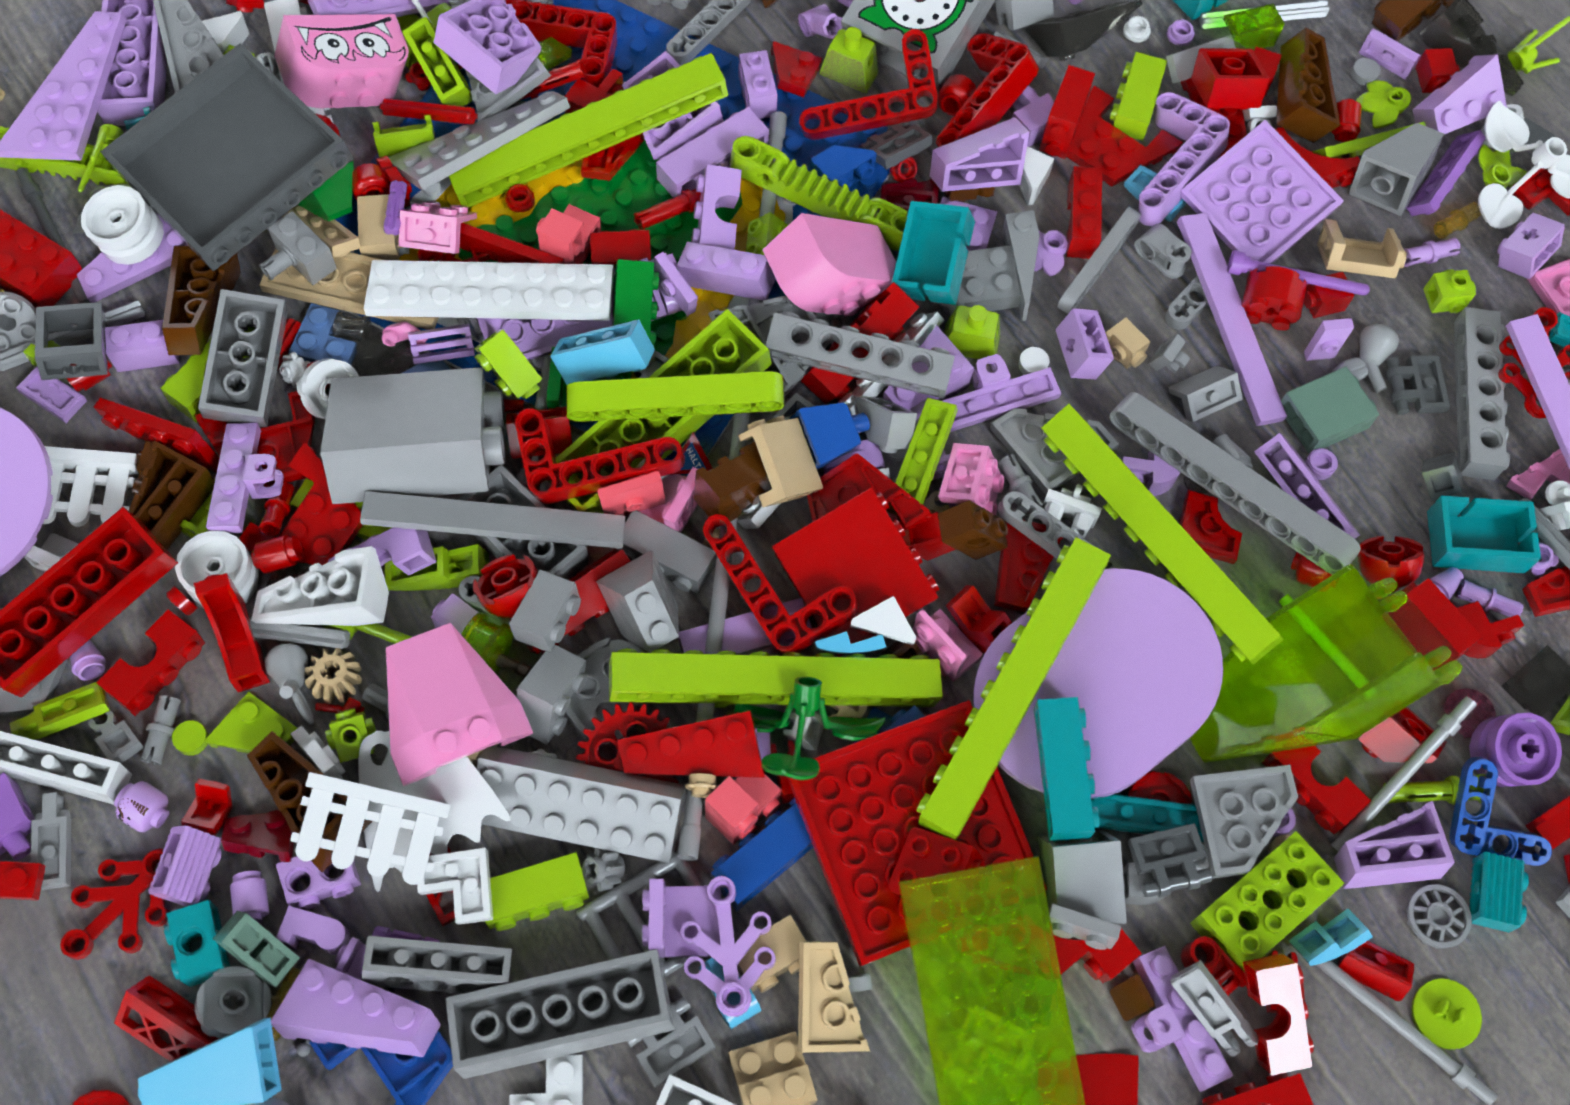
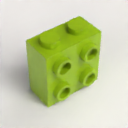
M498 329L474 348L478 353L474 358L483 367L485 372L492 370L497 377L494 383L499 390H502L505 396L509 397L512 395L515 398L522 397L527 399L540 389L538 383L543 379L504 329Z

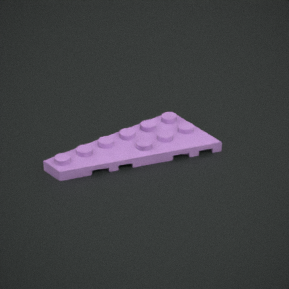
M95 11L1 139V158L82 161L125 27L126 18L122 12Z

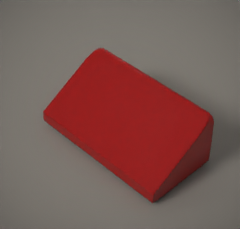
M1366 941L1352 951L1340 956L1338 967L1357 982L1395 1001H1402L1412 988L1415 964L1374 943Z

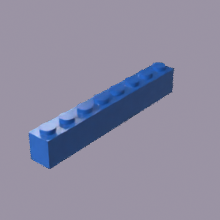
M915 705L907 712L901 709L890 719L891 725L883 732L925 716ZM795 798L790 802L791 807L783 814L778 811L769 817L764 823L766 828L755 835L752 832L738 844L740 849L732 856L725 854L713 864L712 868L714 870L711 872V880L724 876L732 880L735 885L736 897L731 905L736 911L740 910L814 848ZM721 887V893L726 898L729 890Z

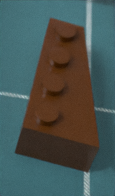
M1381 0L1374 8L1375 15L1372 24L1386 36L1398 42L1419 27L1423 17L1429 20L1436 14L1441 5L1447 7L1454 0Z
M1306 27L1281 45L1280 48L1282 56L1279 66L1276 124L1297 134L1299 137L1315 143L1339 127L1340 121L1325 37Z
M174 246L162 324L168 355H201L213 331L221 289L232 291L241 274L237 253L213 272L189 246Z
M272 731L247 757L264 786L270 792L277 808L286 819L292 833H300L307 806L300 805L302 797H310L312 788L306 786L309 772L320 775L324 774ZM334 793L332 803L346 805L348 796ZM329 811L322 839L336 841L343 814ZM364 819V823H363V827H362L361 833H362L373 821ZM319 847L316 857L311 860L321 872L332 863L333 850Z

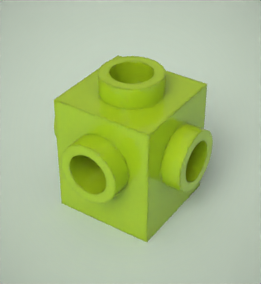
M1448 269L1434 273L1423 288L1431 313L1461 312L1476 295L1475 283L1471 280L1467 269L1457 271Z
M355 708L335 714L336 719L329 723L330 730H326L325 734L331 750H337L340 763L359 758L362 741L367 736L376 732V727L372 717L366 719L364 711L356 713ZM354 730L357 736L349 737L346 731ZM375 746L372 748L370 754H373V753H374V751H375Z

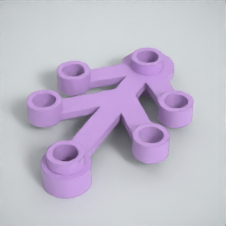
M719 876L710 881L707 893L711 902L717 907L721 946L702 932L700 925L695 921L685 922L681 927L680 933L686 943L697 945L723 966L724 981L706 969L704 961L698 956L689 957L685 961L684 971L689 978L698 979L716 993L717 1007L724 1015L739 1017L745 1014L751 1005L752 996L750 989L765 970H769L775 965L776 956L769 947L759 948L754 955L755 961L740 979L737 965L759 936L770 931L772 921L767 913L756 912L752 915L748 928L735 943L731 903L736 897V888L732 880ZM721 887L729 890L728 896L724 899L716 896L717 890ZM759 917H763L768 921L767 926L763 929H757L754 925ZM691 926L698 929L696 937L687 938L685 936L686 929ZM764 952L772 956L771 962L766 965L761 964L758 960L760 954ZM692 962L701 963L699 973L692 974L689 972V965ZM731 993H738L741 997L740 1002L735 1006L728 1004L727 1001Z

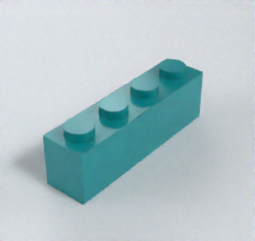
M1078 697L1037 699L1034 707V717L1049 841L1090 839L1095 832V828H1099V812L1097 807H1092L1090 795L1095 793V781L1093 774H1088L1086 761H1090L1091 751L1089 741L1083 740L1082 728H1086L1085 709L1079 708Z

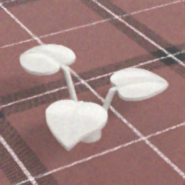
M1501 101L1495 103L1486 117L1484 126L1485 136L1489 144L1499 152H1507L1511 148L1515 152L1535 149L1532 154L1534 167L1513 185L1509 191L1502 185L1490 184L1484 187L1478 196V206L1484 220L1494 228L1503 229L1516 223L1523 213L1522 201L1512 194L1539 169L1548 168V172L1552 174L1550 182L1553 189L1559 195L1570 199V155L1566 154L1567 146L1564 141L1557 137H1552L1544 143L1539 140L1536 143L1524 145L1528 141L1530 133L1525 121L1515 112L1506 108Z

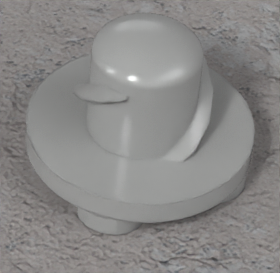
M0 292V351L35 340V307L28 300L17 294Z

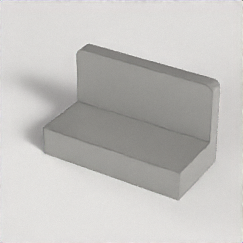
M1214 366L1168 387L1170 394L1182 398L1186 420L1195 422L1243 400L1238 373L1220 366Z

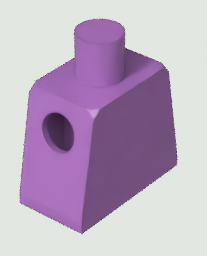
M3 772L0 775V855L8 851L13 860H20L31 852V844L25 837L31 833V820H35L18 783Z

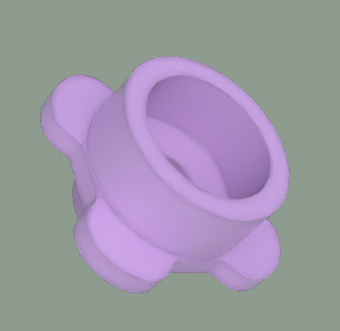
M1540 542L1542 561H1538L1530 568L1532 574L1538 577L1543 576L1545 570L1549 567L1557 566L1559 558L1553 553L1552 549Z

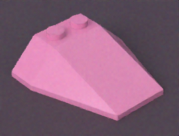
M451 623L386 647L390 752L403 787L436 774V768L495 744L500 743L502 747L533 734L521 702Z

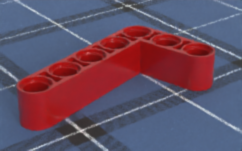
M505 0L507 4H512L516 10L515 16L519 22L526 24L537 41L584 48L581 61L585 66L587 76L586 78H581V80L597 88L611 71L617 47L616 20L611 14L523 0Z
M911 29L902 38V54L909 88L808 108L801 113L799 118L803 135L810 140H819L931 117L937 110V90L926 35L921 30ZM912 41H918L922 44V48L917 51H911L907 48V45ZM917 69H923L927 72V76L923 79H916L912 76V73ZM927 96L932 100V104L928 107H921L917 104L919 98ZM894 102H900L904 105V109L899 113L892 112L889 107ZM865 108L876 110V114L872 118H864L861 113ZM839 113H844L848 116V120L843 124H837L833 121L834 117ZM810 119H817L821 122L819 127L814 130L808 129L805 125Z
M987 33L977 34L970 39L967 44L969 53L978 68L989 74L938 134L935 141L938 148L998 123L1039 72V67L1027 45Z
M526 408L515 419L528 487L536 499L545 504L596 493L598 488L653 471H659L660 476L673 474L680 471L685 464V455L682 447L672 437H662L557 463L550 429L542 414L536 409ZM539 422L536 430L526 431V427L530 423ZM668 450L677 452L676 457L672 460L666 461L662 459V455ZM545 451L546 454L542 460L532 461V457L536 452ZM634 459H646L645 464L642 467H631V463ZM604 466H615L614 471L610 475H600V471ZM583 473L580 482L575 484L569 483V479L573 474ZM545 480L552 481L551 487L548 490L538 491L541 482Z
M715 514L705 521L703 532L706 539L771 643L781 654L801 652L815 643V641L820 640L856 616L859 610V603L854 592L845 586L831 589L790 615L730 520L726 516ZM717 527H727V532L722 538H713V532ZM733 553H744L743 561L740 564H729V559ZM750 579H760L761 585L759 589L754 592L746 591V584ZM840 597L851 599L850 607L844 611L834 608L836 600ZM767 606H778V612L774 618H763V610ZM811 615H822L823 622L818 628L811 629L807 627V621ZM785 632L795 633V640L789 646H781L779 643L781 635Z

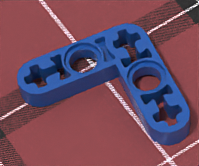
M1469 758L1464 763L1461 771L1449 832L1451 844L1461 852L1478 856L1483 852L1503 855L1504 857L1525 861L1524 864L1540 866L1545 864L1552 855V847L1545 838L1531 832L1489 825L1498 770L1491 761L1485 758ZM1482 766L1483 769L1487 770L1486 776H1480L1478 780V777L1473 775L1474 769H1480ZM1469 786H1479L1484 789V792L1469 789ZM1473 796H1478L1482 802L1481 809L1477 813L1469 814L1465 809L1466 801ZM1465 817L1471 821H1478L1477 825L1470 823L1469 826V824L1463 821V818ZM1469 830V833L1474 835L1473 841L1468 840L1465 845V842L1460 840L1461 834L1467 835ZM1499 835H1506L1508 838L1507 848L1502 852H1495L1492 847L1494 838ZM1518 843L1530 847L1536 844L1540 846V851L1530 854L1523 849H1518Z

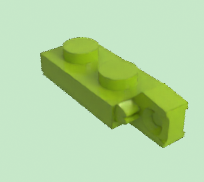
M94 682L33 706L34 711L28 714V716L9 724L12 734L37 740L109 712L110 709L105 691Z

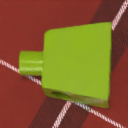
M981 305L973 307L957 306L945 324L944 334L964 357L981 359L997 354L1000 340L999 314L987 311Z

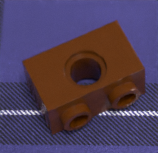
M970 500L938 513L942 542L975 560L1008 547L1006 540L1008 530L1004 520Z

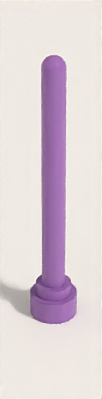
M1233 250L1229 258L1227 273L1240 275L1257 268L1258 273L1264 272L1266 266H1283L1251 260V257L1246 256L1245 252ZM1288 268L1299 273V279L1302 282L1305 279L1307 284L1362 296L1370 292V287L1364 283Z

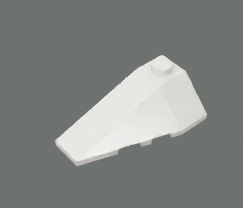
M370 546L341 551L335 554L334 560L324 565L316 563L310 566L309 572L296 578L286 577L259 590L251 621L260 624L339 626L383 623L389 591L376 549Z

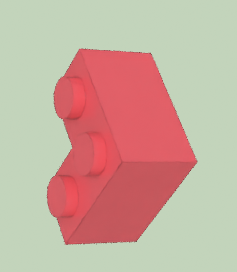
M570 204L563 213L552 208L546 218L542 217L536 228L539 250L563 258L564 264H583L591 252L590 233L601 232L600 217Z
M766 774L765 778L737 777L735 780L728 776L705 799V818L734 845L739 839L743 840L747 835L755 832L757 829L755 824L763 816L769 818L776 812L781 805L779 802L781 789Z

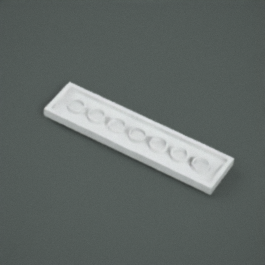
M372 260L364 311L366 316L610 321L614 266L605 264Z

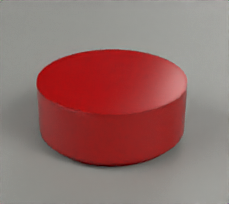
M175 585L166 593V597L185 615L191 616L198 609L196 604Z

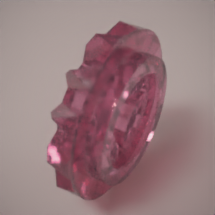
M1468 688L1459 689L1451 693L1442 707L1445 714L1449 715L1466 696L1477 703L1476 709L1471 716L1472 718L1460 723L1462 727L1458 733L1462 734L1464 739L1472 737V733L1481 722L1496 716L1491 701L1481 692Z

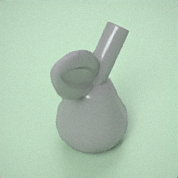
M1379 323L1369 324L1360 333L1359 358H1349L1342 361L1335 367L1333 372L1347 366L1351 374L1358 381L1368 375L1375 392L1378 393L1387 389L1378 366L1395 352L1399 344V336L1395 330L1387 325Z
M291 643L276 646L268 652L265 658L264 666L267 674L281 688L279 691L280 696L285 699L292 697L304 720L308 724H313L314 719L311 709L300 690L305 681V667L309 665L306 651L300 646Z

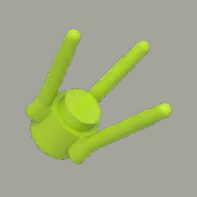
M1567 16L1528 44L1538 33V30L1534 29L1514 49L1507 52V62L1510 68L1514 71L1523 70L1527 74L1534 69L1559 63L1560 58L1533 63L1538 55L1535 47L1570 22V16Z
M103 124L100 126L95 147L78 186L79 192L84 191L100 151L123 134V131L116 125Z

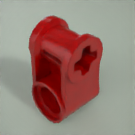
M1206 936L1199 937L1183 947L1181 961L1185 968L1199 961L1195 956V947H1200L1205 951L1207 959L1206 963L1203 964L1228 996L1239 986H1246L1245 973L1212 938Z

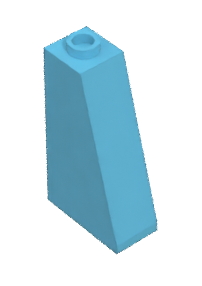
M263 1018L138 1078V1097L142 1105H243L265 1102L280 1092L282 1088L271 1018Z

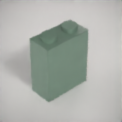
M1347 366L1286 392L1281 400L1287 415L1286 421L1308 454L1314 449L1326 448L1369 429L1379 416L1375 403L1367 397L1360 387L1358 379L1351 374Z

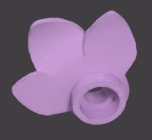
M1051 230L1045 234L1039 231L1040 236L1034 272L1043 268L1047 275L1053 276L1059 273L1064 266L1063 255L1067 251L1068 241L1060 231Z

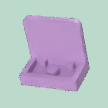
M649 879V890H643V911H649V925H643L642 927L643 946H649V951L657 949L661 958L710 957L697 945L686 943L680 933L681 927L685 922L695 921L700 925L702 932L721 946L717 907L708 896V886L666 887L664 879ZM719 888L716 896L721 899V890ZM694 926L688 927L685 931V936L687 938L696 937L698 929Z

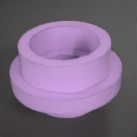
M1186 20L1175 21L1167 30L1168 40L1177 46L1190 44L1194 38L1192 24Z

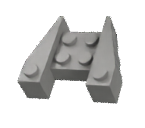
M1034 210L1005 214L1002 232L1005 246L968 251L957 304H946L950 310V315L960 305L967 307L981 305L987 311L1019 307L1021 320L1026 321L1040 236Z

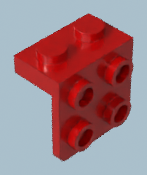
M915 827L909 831L888 887L894 894L936 908L947 918L960 922L962 915L966 914L971 907V892L975 881L978 882L983 875L985 868L984 857L974 846Z

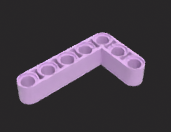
M1172 92L1163 93L1156 99L1155 124L1160 129L1186 142L1139 195L1138 212L1141 213L1139 221L1146 226L1160 224L1182 199L1181 190L1212 165L1228 145L1230 127L1228 118Z

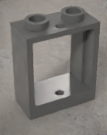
M102 302L36 307L35 360L41 380L108 375V356L106 355L105 341L107 322ZM94 329V344L48 348V333Z

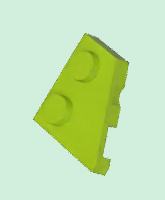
M248 691L210 733L205 742L213 748L220 746L236 749L237 752L250 753L272 731L290 746L294 742L291 733L298 728Z

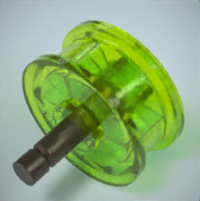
M479 612L468 622L461 633L464 639L496 675H498L501 668L511 673H516L523 678L531 671V666L524 663L520 664L519 661L508 657L513 640V633L509 624L497 625L489 621L487 614Z

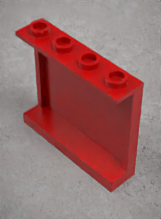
M871 487L772 546V551L802 598L805 606L838 586L848 587L854 592L859 603V610L856 616L894 596L906 618L939 598L936 592L940 589L931 574L925 576L919 566L923 563L919 553L913 546L908 548L902 538L906 536V533L897 519L892 521L886 512L889 509V505L881 492L875 494ZM848 597L838 598L834 608L839 611L848 609L851 599ZM819 614L811 615L819 627L823 622V616ZM851 619L824 637L827 638L847 632L850 643L853 644L872 638L876 634L850 627ZM834 653L836 657H842L846 655Z

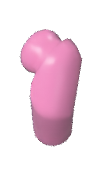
M403 321L385 327L382 331L381 340L386 346L392 347L397 342L409 340V332L421 330L409 322ZM427 339L416 341L417 344H424L426 343Z

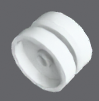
M116 185L102 189L90 198L81 214V227L87 237L98 246L108 259L118 264L130 265L150 257L160 246L164 235L163 223L157 213L147 204L139 192L129 186Z
M208 531L198 534L186 542L177 555L176 561L178 564L175 566L177 578L194 602L202 609L204 608L196 595L193 583L202 581L210 575L227 573L245 603L250 601L257 590L259 581L258 569L254 566L244 544L238 537L228 532Z

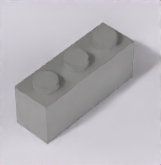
M632 511L625 522L622 549L630 561L651 550L654 552L665 578L673 581V584L682 591L689 592L690 590L699 594L716 566L717 555L713 549L639 511Z

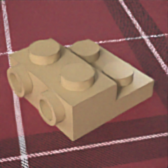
M796 1031L728 1052L742 1105H812L817 1103L818 1099L808 1066L805 1063L803 1053L798 1051Z

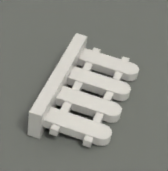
M44 446L53 471L51 476V495H53L48 519H44L43 524L53 522L57 512H66L69 522L73 526L81 527L89 521L90 514L101 515V521L104 523L122 507L129 511L130 507L125 506L128 488L133 487L135 479L139 476L136 453ZM63 483L73 484L69 502L59 501ZM96 485L106 486L103 505L92 504Z
M309 772L306 786L311 787L312 792L310 797L303 796L300 804L307 806L301 832H293L290 840L297 842L296 855L300 860L310 861L314 859L320 847L333 850L332 863L338 869H346L351 866L355 855L369 858L367 870L375 877L385 875L390 863L403 866L402 877L406 883L411 885L421 882L425 871H433L434 863L428 862L434 835L442 836L444 829L437 826L439 817L447 819L450 804ZM334 793L348 796L346 805L332 803ZM369 801L383 804L381 814L367 811ZM404 809L418 812L416 821L402 819ZM329 811L343 814L336 841L322 839ZM364 819L378 822L371 849L357 846ZM400 827L413 830L406 857L393 854Z

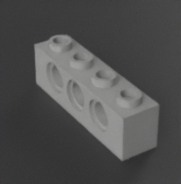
M367 936L362 981L378 987L464 994L508 984L512 949Z

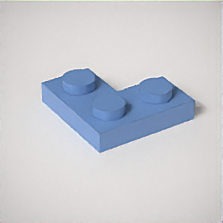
M311 303L288 353L295 352L298 357H302L304 361H310V363L329 358L352 365L359 348L356 342L333 336L341 319L339 310Z

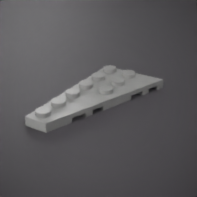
M153 0L173 88L176 93L223 57L224 54L188 0Z
M548 91L541 94L538 98L475 122L473 125L460 126L453 132L390 156L389 159L393 167H397L402 177L423 191L571 107L567 97L555 91Z

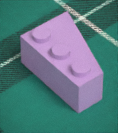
M1014 117L936 148L932 153L930 177L942 192L1021 185L1029 131Z
M1433 801L1424 804L1422 808L1409 814L1405 813L1399 816L1396 820L1384 826L1380 825L1346 841L1334 857L1339 876L1345 883L1343 889L1441 879L1455 863Z

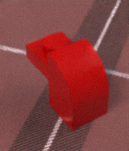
M612 69L598 88L578 79L565 94L571 107L565 111V114L586 107L591 102H598L612 96L617 91L624 90L622 86L623 73Z
M966 585L945 605L959 624L958 628L984 654L996 637L1012 624L1005 611L990 610L973 585Z
M1479 601L1457 607L1463 616L1483 636L1464 653L1468 657L1477 659L1490 657L1502 645L1513 641L1516 638L1514 634L1524 626L1519 615L1490 623Z

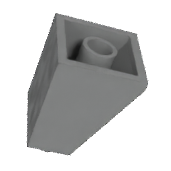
M1415 123L1367 149L1362 154L1349 195L1402 216L1426 178L1444 133Z
M648 551L596 581L624 638L651 653V651L657 650L679 637L678 605L653 551Z
M1103 829L1095 830L1090 839L1049 841L1048 834L1037 835L1044 882L1048 889L1046 890L1049 909L1052 904H1056L1114 924L1127 923L1122 851L1119 839Z

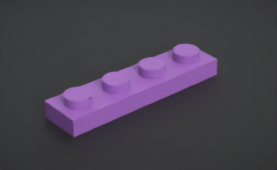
M1481 130L1458 135L1407 206L1411 216L1428 215L1439 209L1440 203L1447 193L1453 189L1454 183L1465 172L1466 166L1478 153V149L1486 139Z

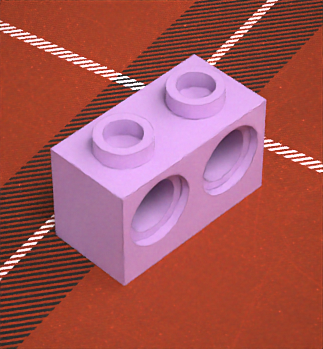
M767 50L739 54V80L746 108L749 107L759 119L769 118L773 112L777 111V91Z
M297 856L293 857L291 862L275 864L286 902L292 907L305 911L320 905V900L328 897L341 898L347 896L354 891L353 888L361 885L354 860L351 866L344 869L341 876L334 879L329 878V872L334 867L333 863L323 872L311 860L302 861ZM304 877H310L308 888L303 891H296L297 882Z

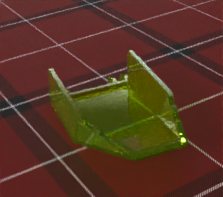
M1349 564L1266 618L1282 636L1283 641L1254 665L1248 659L1241 662L1230 651L1223 659V678L1217 702L1207 720L1189 739L1204 763L1355 740L1437 687L1453 681L1460 674L1463 667L1458 660H1453L1433 671V667H1438L1442 662L1451 657L1450 649L1447 646H1439V648L1432 650L1424 656L1422 653L1417 652L1388 614V612L1398 610L1399 607L1407 602L1408 596L1405 592L1396 591V593L1389 595L1398 586L1397 582L1390 577L1367 586L1355 566Z

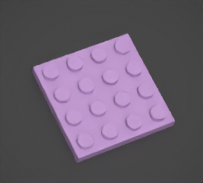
M1266 120L1181 190V198L1197 214H1207L1213 231L1232 251L1245 252L1246 256L1251 257V260L1269 264L1275 262L1344 202Z

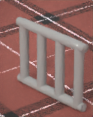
M678 852L673 853L670 863L659 861L576 911L577 916L582 921H587L608 960L623 956L599 916V912L617 903L644 952L649 951V946H643L642 927L645 924L628 895L645 885L649 889V879H658L674 868L677 869L686 886H702L689 862L677 857ZM673 957L667 960L661 958L665 977L683 967L689 957Z

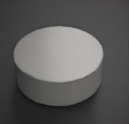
M1360 58L1351 69V77L1356 83L1366 86L1368 82L1377 80L1381 69L1379 64L1373 59Z

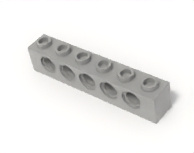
M1465 307L1454 321L1458 465L1462 476L1495 480L1508 468L1510 463V454L1506 450V441L1509 436V428L1505 426V415L1508 408V402L1504 400L1506 383L1502 382L1498 376V372L1503 367L1505 355L1499 350V344L1502 342L1504 335V324H1501V312Z
M792 312L774 313L765 345L769 349L770 357L945 398L955 356L950 355L949 351L943 348L933 347L931 350L920 348L918 343L909 340H902L899 343L889 340L888 336L880 333H872L871 336L859 333L858 329L851 326L837 328L829 326L830 324L827 321L821 319H812V321L799 319L800 316ZM802 333L807 335L809 339L804 344H797L792 338L796 334ZM832 340L839 347L834 351H826L822 345L824 342ZM856 348H864L869 354L865 358L860 359L853 356L852 351ZM886 355H894L898 359V363L888 366L883 363L882 358ZM916 362H923L928 366V370L924 373H918L913 370L912 365Z

